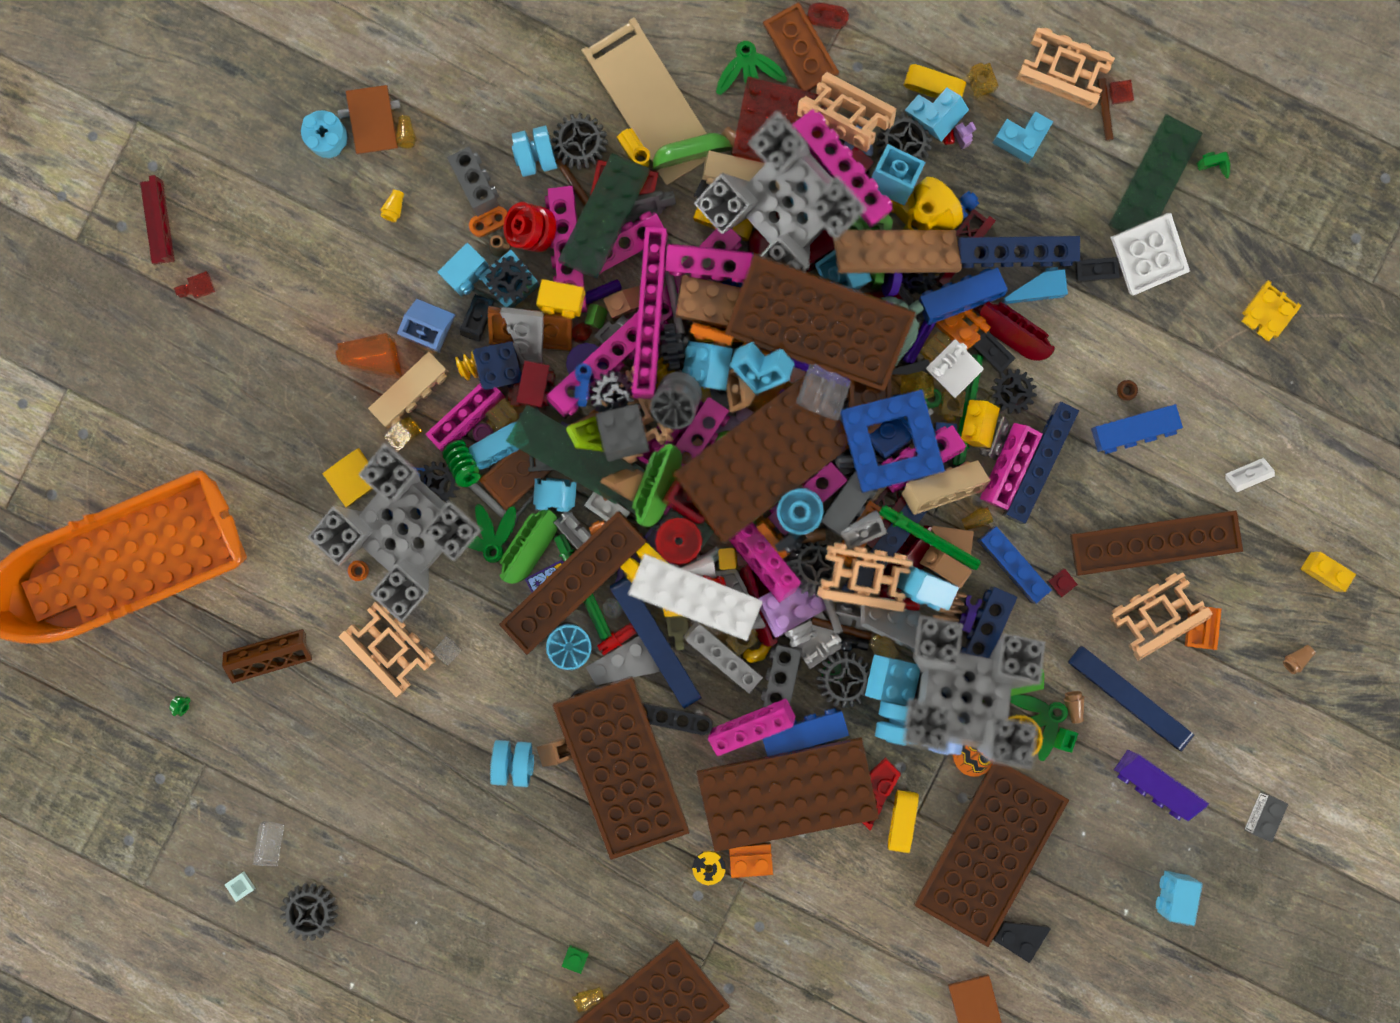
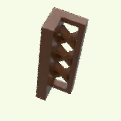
M301 629L223 652L222 667L233 684L311 661L312 654L306 645V633ZM302 650L305 654L299 657L292 655L293 652ZM276 657L284 658V661L282 662H275L272 660ZM255 663L264 664L261 668L252 667ZM235 669L245 670L238 675H234L232 672Z

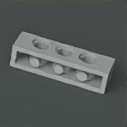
M695 621L683 637L689 644L746 692L750 693L763 678L698 621Z

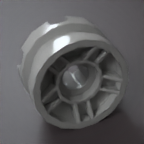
M811 620L803 622L785 632L786 637L790 639L791 648L811 640V637L818 636L816 630H813L811 627L813 625Z

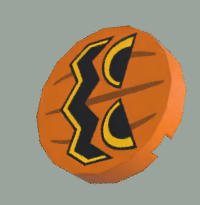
M963 745L961 755L953 754L955 766L963 774L971 777L987 773L993 761H988L975 747Z

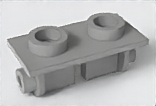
M998 416L991 448L979 447L980 455L987 457L989 453L993 460L996 459L997 455H1000L1003 447L1001 442L1003 437L1008 434L1010 427L1009 421L1004 416H1002V419Z
M564 512L560 518L553 522L576 549L591 537V534L584 527L581 528L580 522L573 516L572 512Z
M848 603L836 604V614L840 624L851 627L852 621L856 620L855 628L870 631L861 626L860 608H856Z

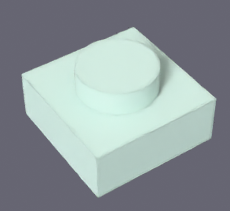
M242 872L225 884L236 902L256 889L245 872Z

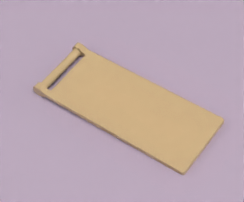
M634 17L629 20L628 24L588 48L586 46L582 49V53L628 126L634 130L643 146L649 150L652 164L654 155L662 146L707 134ZM632 30L635 31V36L598 59H594L593 55ZM706 157L658 169L657 172L665 185H669L705 163Z

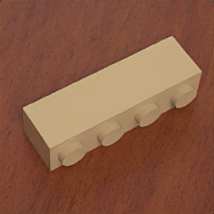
M709 151L706 155L702 179L711 185L721 173L750 181L766 163ZM776 181L775 185L779 190L780 186L779 183Z
M428 351L368 409L385 427L390 428L392 426L394 428L402 421L401 417L406 412L410 413L417 407L416 403L421 398L425 399L432 393L431 388L436 384L440 385L447 379L448 376L446 374L449 371Z
M978 460L971 463L968 461L956 468H946L942 473L909 481L902 496L913 515L983 492L990 479Z

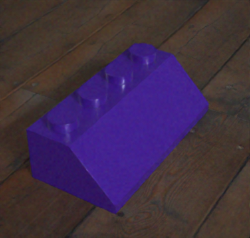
M1128 749L1114 768V771L1119 774L1117 778L1126 784L1129 782L1133 783L1136 786L1134 790L1143 796L1148 794L1153 797L1151 802L1160 808L1165 806L1170 809L1169 814L1179 821L1181 818L1186 821L1191 820L1209 805L1205 800L1148 760Z

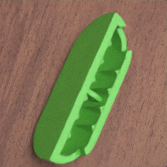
M708 133L662 146L654 155L653 171L706 157L709 151L722 153L732 150L733 147L725 136L718 133Z
M666 444L665 447L652 454L636 493L633 509H635L636 521L643 526L649 527L656 524L666 509L667 505L661 501L675 480L673 473L682 466L681 452L674 445Z
M542 510L536 514L531 513L501 558L502 574L499 575L503 581L511 584L518 583L531 573L556 534L557 526L553 522L557 520V517L552 511Z

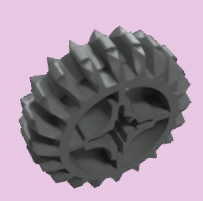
M579 113L576 119L574 114H571L570 121L564 117V125L558 123L557 127L559 130L553 131V134L556 136L552 138V143L556 144L553 146V151L558 152L556 154L557 159L563 158L562 164L565 165L569 162V168L572 169L577 164V169L581 170V164H585L586 169H589V162H592L595 166L597 165L595 158L603 159L599 152L606 153L607 151L604 145L608 144V140L604 139L607 133L602 131L604 128L602 124L597 125L598 119L594 118L590 122L591 116L589 114L586 115L585 119H583L582 113ZM579 127L588 128L593 131V134H590V132L583 133ZM573 129V136L567 139L566 142H563L566 134ZM577 133L579 134V137H580L581 140L583 141V144H582L583 149H582V150H581L580 145H579L578 142H577V139H578ZM593 141H596L594 149L587 154V147L593 144ZM566 149L577 150L581 156L571 155Z
M904 113L901 114L900 119L895 115L894 124L890 129L884 130L880 128L882 132L877 134V138L881 139L876 142V146L881 147L878 149V154H883L887 144H889L888 142H891V145H894L903 152L918 149L919 151L912 156L923 161V158L929 156L927 151L932 149L929 143L933 139L926 137L929 135L928 130H924L917 120H912V116L906 119ZM905 127L904 131L900 134H889L896 128ZM911 129L916 132L920 142L911 135ZM906 134L907 144L904 146L902 150L903 144L901 143L902 139Z
M810 541L806 544L803 543L804 546L798 550L792 551L788 556L789 561L786 564L801 581L799 586L801 594L807 591L809 597L814 594L816 597H820L817 593L818 588L822 584L817 582V579L827 577L826 580L832 581L835 561L826 559V554H828L827 544L820 547L819 542L813 545ZM802 557H811L810 560L801 561Z
M848 651L843 652V657H841L839 652H835V660L829 655V664L822 661V664L826 666L825 670L818 668V672L823 673V676H817L816 679L823 681V683L818 684L817 687L818 689L825 688L821 695L826 696L829 694L826 701L831 702L834 699V706L837 707L841 701V706L846 708L847 701H849V705L854 707V699L860 704L862 703V700L859 698L860 695L865 698L868 697L865 696L864 690L867 688L866 684L869 679L867 675L870 674V670L865 671L869 664L865 662L861 665L864 658L860 656L855 660L856 653L852 652L850 658H848ZM842 663L840 673L829 676L831 670L836 665ZM849 663H853L859 669L861 677L850 674ZM845 673L847 674V677L855 679L846 681L844 685H842V681L840 682L838 680L840 678H843ZM828 682L840 685L841 696L832 692ZM860 683L859 688L853 694L848 695L850 686Z
M304 883L302 888L299 885L294 888L295 892L289 891V897L283 899L286 905H282L280 910L286 913H283L280 918L287 920L283 923V927L289 925L290 929L287 931L289 934L293 931L296 932L294 938L297 939L302 935V940L306 941L309 936L310 940L314 941L316 936L322 938L324 933H329L331 931L330 927L335 925L336 922L333 919L337 918L338 914L333 911L338 908V905H332V902L336 899L335 897L329 899L330 890L325 893L322 892L324 886L321 885L317 890L316 883L311 884L310 888L307 883ZM311 896L316 898L317 900L315 902H309L306 899L303 900L301 897ZM295 904L297 905L296 908L299 911L298 919H296L294 914ZM321 904L325 912L324 920L321 918L322 915L319 912V907ZM315 906L311 914L303 918L308 909ZM310 922L312 925L315 924L317 927H306L302 925V923Z

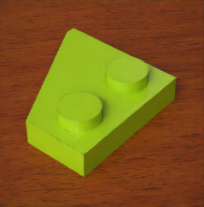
M596 416L570 425L566 429L575 448L604 452Z

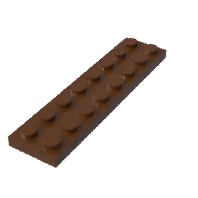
M1237 510L1070 534L1076 576L1243 552Z
M617 511L499 624L500 627L528 655L648 541L620 511Z

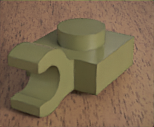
M666 617L668 637H675L676 651L684 650L683 635L688 631L687 617Z

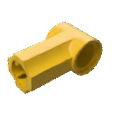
M632 128L622 131L617 136V140L631 160L632 167L646 170L650 165L649 150L643 146ZM638 156H643L646 158V160L639 162L636 160V158Z

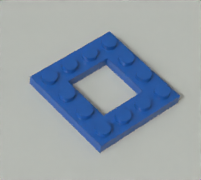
M923 390L840 411L862 493L945 471ZM907 417L917 456L878 466L867 426Z

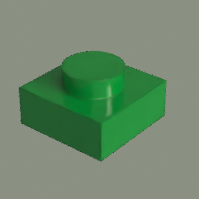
M1060 727L1055 738L1054 748L1072 753L1079 733Z
M569 945L561 967L581 974L589 952Z

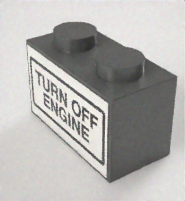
M1260 792L1244 830L1269 842H1273L1288 803Z

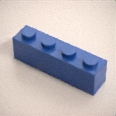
M998 267L995 269L986 268L979 275L973 277L968 275L963 277L958 283L953 284L950 282L944 284L939 290H928L922 293L919 302L924 308L922 314L927 325L986 304L988 301L991 302L1005 297L1008 289Z
M1174 404L1091 428L1097 452L1104 451L1105 454L1117 451L1116 447L1124 445L1126 449L1137 446L1136 441L1144 439L1145 443L1157 440V435L1164 434L1165 437L1176 435V430L1182 429L1183 426L1177 405Z
M997 526L990 528L977 540L1030 603L1037 604L1052 591Z
M834 707L824 710L825 714L817 716L816 713L804 716L805 720L797 722L795 719L793 727L762 739L767 756L796 751L849 736L843 712Z

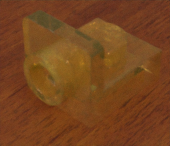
M407 417L398 421L384 437L399 452L414 437L420 435L422 431L414 420Z
M879 634L871 637L872 641L869 643V646L875 655L889 658L899 656L889 637L885 635L882 637Z

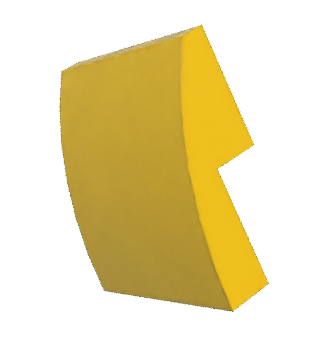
M359 448L322 473L345 507L351 506L363 495L373 490L359 476L360 472L369 463Z

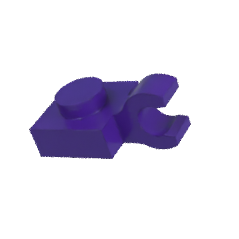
M967 595L965 598L967 610L965 613H961L958 624H962V631L968 633L971 631L977 615L976 612L982 603L981 599H977L976 604L971 605V595Z

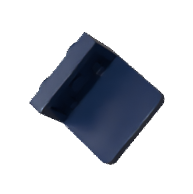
M513 342L473 350V357L483 390L507 385L508 388H512L520 384L522 371L518 365L517 353Z

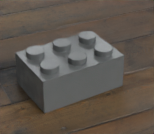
M856 470L853 471L848 481L843 485L824 512L819 524L835 535L842 536L841 532L853 525L851 523L855 517H860L866 507L863 505L866 500H872L878 490L862 493Z

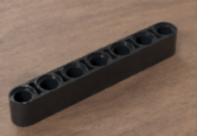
M577 689L575 692H573L571 697L575 696L578 693H584L590 690ZM642 701L643 706L648 711L647 716L651 725L698 735H707L712 730V720L705 714ZM659 711H665L668 714V719L666 721H659L656 714ZM680 715H685L688 717L689 722L687 725L681 726L677 723V718ZM699 720H707L709 727L706 730L699 729L697 726Z

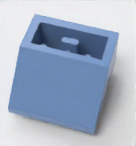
M416 299L404 315L397 334L404 339L440 353L455 314Z

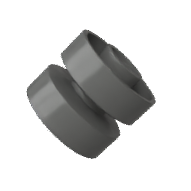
M673 372L664 376L651 402V412L655 420L671 429H680L688 426L694 419L702 398L700 384L694 377L683 372Z

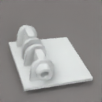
M956 339L926 367V370L954 398L984 370L966 351L968 349L964 343L960 344Z
M822 612L813 616L827 620ZM812 625V629L816 630L818 636L811 637V640L796 646L802 648L801 657L810 669L841 649L842 640L833 630Z

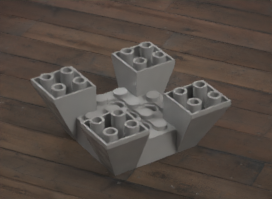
M777 111L749 142L766 164L750 181L721 173L694 204L721 234L726 233L745 219H748L771 244L760 256L806 271L809 267L811 243L825 229L837 239L867 208L838 176L834 179L831 178L810 155L808 143ZM776 181L779 183V190L775 185ZM804 182L807 183L808 190H805L803 186ZM790 197L793 198L794 205L790 203ZM776 211L780 215V220L776 217ZM804 212L808 215V221L804 218Z
M384 443L359 474L363 480L378 492L363 511L332 506L309 534L308 538L337 565H341L361 548H364L389 572L370 595L402 623L429 592V567L440 554L444 552L450 559L455 561L482 529L451 501H448L447 504L421 482L418 471L387 443ZM417 508L421 510L422 516L418 515ZM389 509L393 512V517L390 516ZM404 523L407 524L409 531L404 528ZM420 538L424 540V545L420 543ZM392 539L396 542V546L392 544Z
M920 616L914 656L922 673L918 701L910 699L908 702L903 743L947 752L948 742L975 747L988 761L1032 769L1037 725L1008 720L1011 689L1041 684L1045 642L1003 633L989 659L959 653L962 624ZM963 675L968 677L969 683L965 681ZM940 691L946 694V699L941 696ZM961 696L966 698L967 703L962 701ZM982 700L987 703V708L982 704ZM959 716L964 719L965 724L959 721Z

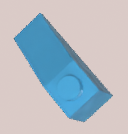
M1058 267L1045 269L1046 272H1043L1006 296L1002 303L1012 304L1065 297L1068 294L1065 269L1058 270Z

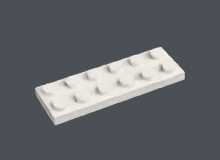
M646 554L642 558L628 593L746 641L763 602Z

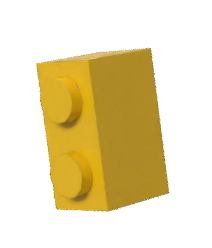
M542 279L536 304L541 309V312L546 314L557 312L562 313V316L566 318L580 317L585 291L583 287Z
M969 400L961 435L963 442L973 447L991 448L1000 408L988 401Z
M1311 552L1300 569L1335 592H1346L1356 576L1354 572L1322 552Z

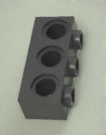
M467 147L447 157L477 217L500 206L496 199L500 196L494 186H489L488 181L491 179L486 169L481 170L479 164L482 161L477 152L473 153L470 147ZM470 162L467 166H463L464 163ZM479 178L477 182L471 183L474 179ZM488 195L486 199L480 200L482 196Z
M780 643L777 644L776 648L772 647L770 660H773L772 668L767 669L765 680H768L769 683L767 689L763 688L761 700L764 701L763 707L776 703L771 699V694L774 692L780 693L782 700L787 699L789 704L791 703L802 648H791L789 645ZM783 651L789 652L791 660L788 662L782 661L780 653ZM783 672L786 674L787 680L779 682L776 680L775 674Z

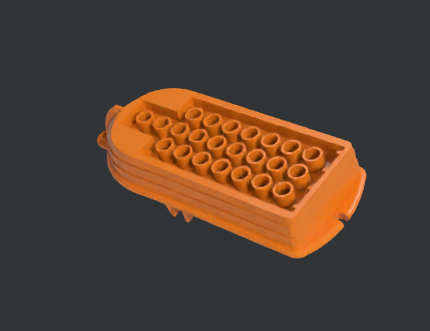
M197 470L100 512L84 515L83 519L79 521L68 522L69 525L33 539L14 550L0 562V638L13 642L33 644L69 639L237 568L246 560L247 555L238 536L233 516H230L228 512L229 507L219 491L216 481L209 478L204 471Z

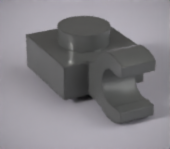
M623 315L614 325L608 321L594 336L603 344L628 319Z

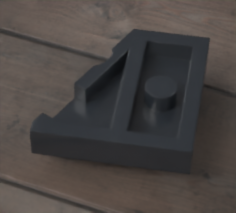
M1003 921L993 940L1030 963L1051 928L1047 925L1038 926L1028 923L1018 924Z

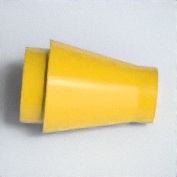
M396 189L392 190L391 195L380 209L382 218L390 222H396L400 218L404 197L403 192Z

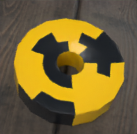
M703 851L693 861V875L701 884L715 885L724 877L726 870L725 861L717 852ZM712 865L713 869L711 871H707L705 869V866Z

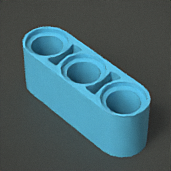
M513 422L478 441L468 449L478 468L484 469L523 448L529 443V440L521 422Z

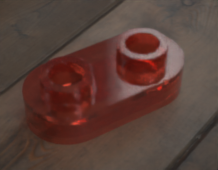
M820 2L812 4L807 14L808 19L813 25L834 29L845 27L849 19V13L844 7ZM815 13H820V14H821V17H820V18H816V17L814 16V14H815ZM839 16L842 20L837 22L834 18Z

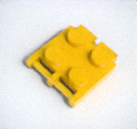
M1269 280L1265 282L1242 313L1245 315L1242 322L1252 330L1259 326L1260 328L1256 333L1267 341H1270L1272 337L1277 338L1301 307V304H1296L1290 300L1284 291L1280 292L1271 285L1272 282Z

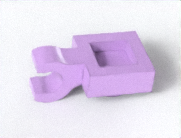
M962 122L953 129L954 136L961 149L968 147L973 141L972 133L976 130L973 122H970L966 127Z

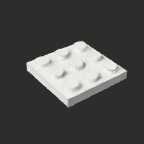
M1166 213L1111 237L1128 291L1132 296L1190 272L1171 213Z

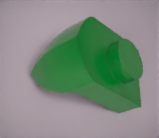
M1215 152L1207 153L1197 163L1199 171L1219 165L1226 179L1229 178L1230 159L1228 152L1215 154Z

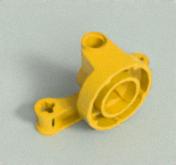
M926 177L914 186L913 192L905 206L891 200V207L893 208L891 213H895L904 222L905 227L903 230H914L911 227L912 225L917 227L918 230H954L962 223L964 217L957 197L949 187L934 177Z

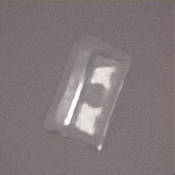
M267 821L260 823L253 865L277 866L284 824Z

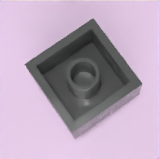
M638 404L596 414L608 462L649 452Z

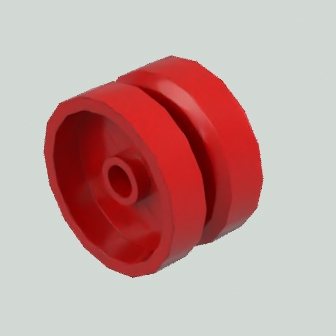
M524 202L516 203L508 210L503 225L504 236L509 245L534 252L545 251L552 244L557 229L556 219L552 211L545 207Z
M674 518L661 525L655 542L657 551L663 559L670 563L683 564L688 563L697 556L701 550L702 538L699 529L694 523L688 519ZM677 537L683 539L681 545L675 544V539Z

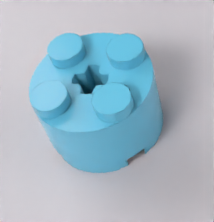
M323 110L315 111L304 117L301 126V136L309 149L322 158H332L339 155L347 145L348 133L338 117L332 112Z
M535 478L533 504L536 505L538 510H548V508L557 507L556 511L569 512V510H572V507H575L577 481H572L570 484V480L546 478V481L541 478Z

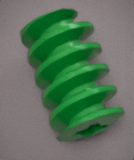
M463 440L453 441L444 448L442 456L458 486H471L481 478V475L478 473L479 468L474 459H472V455L469 453V449Z

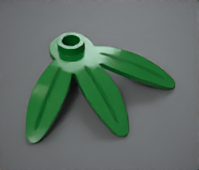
M742 41L736 47L737 57L722 72L717 84L716 93L718 95L723 94L733 84L741 68H743L745 87L752 102H756L759 95V78L755 66L778 82L786 83L787 77L773 60L756 53V47L752 42ZM748 48L750 51L748 53H744L742 49Z
M477 504L475 514L478 527L482 529L480 533L483 540L476 536L467 547L483 552L486 561L497 563L501 560L504 553L502 545L507 541L514 528L516 509L511 506L506 511L495 535L494 526L489 514L481 504ZM496 549L497 553L492 557L491 552Z
M1025 694L1010 696L1012 704L1022 709L1039 713L1029 718L1034 720L1040 728L1046 725L1042 733V745L1038 751L1039 760L1045 761L1054 747L1055 738L1058 733V723L1063 722L1068 716L1067 707L1061 702H1053L1048 705L1036 697ZM1060 709L1061 714L1055 715L1053 710Z

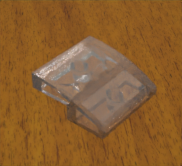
M810 364L796 404L827 418L838 420L851 381L837 373H830L816 364Z

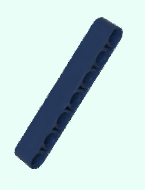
M625 576L609 587L679 703L685 709L702 699L644 601L628 594L632 583Z
M1080 645L1069 659L1068 663L1180 752L1184 750L1195 736L1083 646Z

